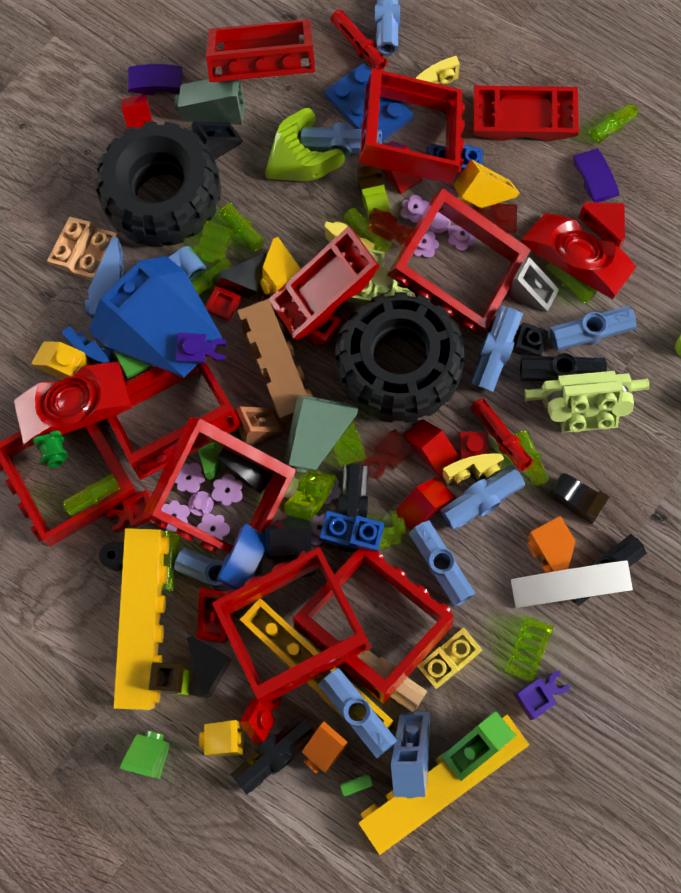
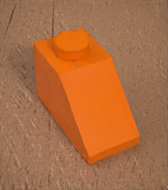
M323 722L302 750V753L306 756L303 762L316 774L320 769L327 773L349 744L327 723Z

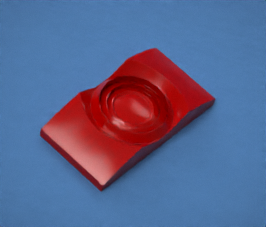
M474 85L473 134L500 141L518 137H531L547 142L576 137L579 134L578 87Z
M544 213L521 239V243L530 248L533 253L612 300L636 269L632 260L614 242L598 240L592 234L585 232L575 219Z
M348 226L269 298V301L293 338L298 340L327 323L340 304L362 292L378 270L379 264L355 231Z
M119 362L83 366L71 377L63 380L40 382L14 400L25 448L33 446V439L37 436H43L52 431H60L61 435L133 409Z

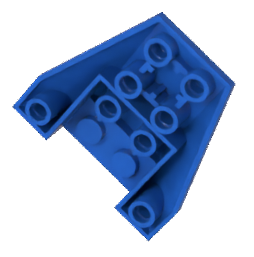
M167 256L141 260L100 298L89 332L109 350L182 378L197 364L176 362L178 333L207 334L206 342L208 343L215 339H223L186 272Z

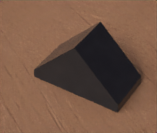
M193 121L191 124L193 132L200 137L204 144L208 145L215 160L243 142L230 122Z
M266 253L219 272L212 279L213 284L247 299L251 298L258 291L263 265L267 257Z
M300 510L265 528V555H299L303 551L306 553L311 551V525L307 511Z
M188 637L187 641L201 696L209 698L212 696L232 660L229 656L195 637Z

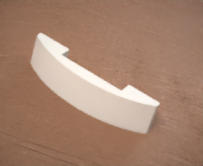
M628 561L605 563L511 579L515 608L633 590Z

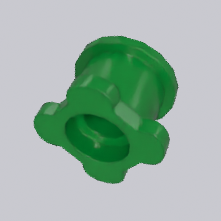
M52 431L49 434L37 436L33 439L34 445L37 446L41 453L40 463L47 465L49 468L61 466L68 457V452L62 446L65 440L61 436L60 431Z

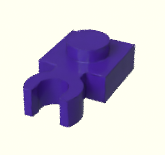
M178 333L176 362L205 364V357H211L216 362L225 361V355H219L214 350L218 346L226 347V340L215 339L208 343L206 342L207 334Z
M560 671L550 673L546 677L545 683L541 677L536 678L513 694L529 720L536 719L557 704L553 695L564 694L570 689L568 684L560 688L555 685V679L561 675Z

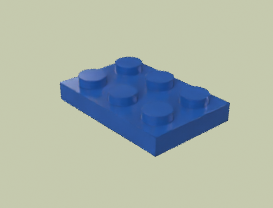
M365 63L325 90V98L355 129H362L365 87L371 69ZM380 96L378 130H381L383 142L413 120V113L402 101Z

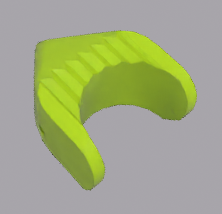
M304 108L283 120L279 125L265 171V177L268 180L313 181L338 169L344 163L345 156L340 149H333L324 153L312 152L299 142L302 129L312 127L315 122V114L310 108Z

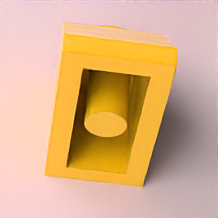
M472 159L453 184L459 194L457 196L459 200L468 206L474 204L480 208L516 198L520 193L510 180Z
M279 237L273 238L263 265L262 279L260 280L262 290L266 295L269 294L270 297L301 270Z
M49 341L42 343L31 363L32 367L61 380L71 377L83 366L92 365L84 352L62 342Z
M237 720L204 724V732L199 733L200 750H204V755L207 757L244 755L243 727Z

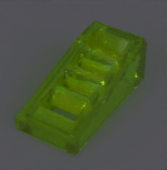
M526 614L505 671L532 682L554 625ZM528 626L544 631V636L542 637L527 631ZM524 637L541 643L540 647L538 648L523 642ZM521 648L536 654L535 659L518 653L519 649ZM517 659L532 665L531 671L515 665V660Z

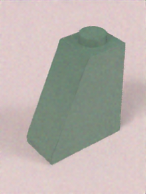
M209 79L186 83L181 85L180 94L175 96V110L179 111L181 121L230 122V124L242 125L245 100L241 80L210 83Z
M298 394L284 455L286 463L298 472H307V469L316 470L355 418L358 409L352 404Z

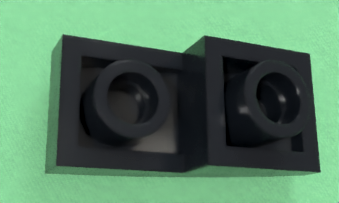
M494 316V317L492 318L491 322H490V325H489V328H488V332H489V333H490L491 327H492V325H493V322H494V319H495L496 316ZM525 322L521 323L513 339L514 347L512 352L528 356H542L548 331Z
M225 448L216 457L217 461L238 475V479L259 494H261L273 476L267 470Z

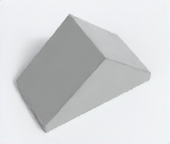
M525 257L513 279L509 295L539 310L548 312L559 289L530 257Z

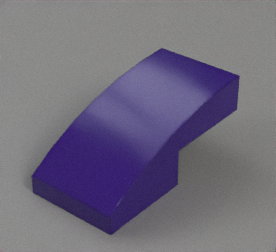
M145 64L128 67V92L153 95L155 90L180 94L182 66Z
M598 148L573 156V164L584 179V189L593 202L599 203L619 196V189L613 174Z

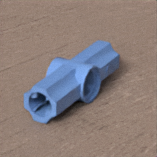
M377 0V5H375L376 47L383 55H392L398 52V28H400V4H398V0Z
M336 123L332 128L305 127L301 132V144L305 148L317 152L340 149L345 158H347L351 153H360L362 129H354L353 126L347 123ZM378 130L377 143L382 144L381 130Z
M499 306L490 333L486 334L480 348V359L470 384L494 392L503 365L507 364L514 347L513 339L523 313L510 307Z
M628 305L603 313L590 312L582 319L550 327L549 332L553 348L556 351H561L582 344L595 345L601 339L635 330L637 327L636 316L633 309ZM593 325L597 327L599 331H590L587 328V326Z
M511 464L488 480L482 479L470 486L464 492V495L441 508L440 512L447 525L455 531L478 515L482 517L493 511L501 504L502 500L523 488L525 482L517 468Z
M429 520L422 522L408 532V536L427 564L430 574L435 577L454 608L468 601L476 594L455 562L453 553L446 548ZM437 558H444L448 561L449 567L445 570H439L434 566L433 562Z
M183 547L175 561L174 571L207 584L214 590L225 592L234 590L221 582H214L211 579L213 572L221 569L223 561L211 559L186 547Z
M339 668L327 675L318 684L376 758L383 755L397 742V739L372 710L369 703L360 695ZM352 706H363L367 711L366 717L361 721L352 720L349 717V710Z

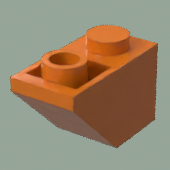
M561 516L530 532L527 537L529 541L527 542V547L534 558L538 557L544 567L541 568L542 573L567 570L569 568L575 539Z

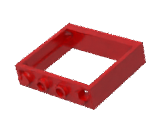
M310 19L209 29L206 50L209 82L314 73L315 61ZM299 35H304V41L299 42ZM223 42L224 49L218 50V43ZM309 58V66H302L301 59ZM216 67H221L222 74L216 75Z
M372 68L365 87L359 163L452 184L456 174H461V166L464 162V159L460 158L464 147V139H461V135L465 126V120H461L465 110V104L462 103V90ZM380 96L447 112L445 159L377 143Z
M442 188L431 199L387 275L398 282L397 286L407 288L415 293V297L421 295L431 299L433 305L442 306L450 314V318L459 323L464 331L468 329L476 335L487 329L524 258L528 256L531 249ZM438 212L511 262L481 316L406 266Z
M206 362L205 364H197L184 378L153 367L125 382L133 407L200 372L220 405L219 408L205 414L200 419L228 434L242 427L234 408ZM115 415L108 418L132 468L140 480L165 468L185 428L183 426L135 451L118 416ZM198 435L189 454L212 443V441Z
M190 417L143 512L152 516L150 522L166 529L168 524L177 528L175 534L191 541L194 536L202 540L200 546L216 553L217 549L226 552L225 558L231 552L233 545L161 511L197 436L200 435L273 474L249 526L265 534V528L270 526L296 470L206 421Z
M97 422L85 427L121 490L51 530L11 458L26 449L23 445L21 431L0 442V471L5 470L9 478L5 482L13 495L18 494L21 500L18 503V507L25 518H31L34 526L30 528L38 542L43 540L49 547L103 517L109 511L122 506V501L137 494L136 489Z
M320 547L307 553L305 551L301 552L297 559L289 563L282 562L271 569L272 572L262 577L255 576L245 582V586L236 591L229 590L224 592L225 596L212 603L253 692L262 705L273 701L372 648ZM320 567L355 635L263 683L230 614Z
M358 549L334 574L340 587L365 564L437 621L386 679L381 677L358 656L339 665L342 670L384 704L451 629L454 615L443 602L437 603L429 596V592L422 585H415L407 579L402 569L388 564L379 551ZM328 582L293 617L294 629L321 652L340 642L312 619L334 595Z

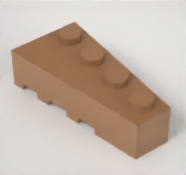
M269 299L238 310V315L243 333L281 425L285 426L292 423L298 394L313 396L310 389H304L302 381L305 380L300 365L295 366L292 357L295 354L290 341H285L283 336L285 330L280 317L276 318Z

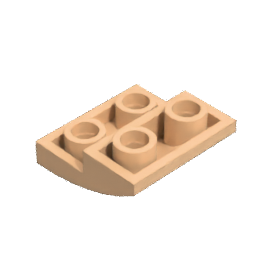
M69 216L47 262L65 272L92 281L111 239L117 237L120 242L122 238L116 232L96 228L92 222Z

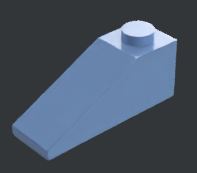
M117 237L111 239L88 289L89 300H85L86 315L91 316L92 320L100 298L124 276L123 249Z
M400 712L396 732L397 742L394 744L391 761L394 797L415 798L425 797L430 712Z

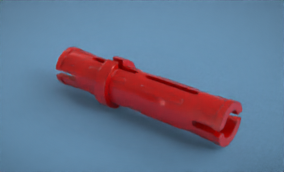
M336 10L330 17L331 23L353 45L361 59H365L372 68L384 70L388 61L376 49V44L364 36L343 10Z
M485 398L475 401L470 409L496 440L501 453L506 454L519 472L528 469L534 460L523 449L517 435H513Z

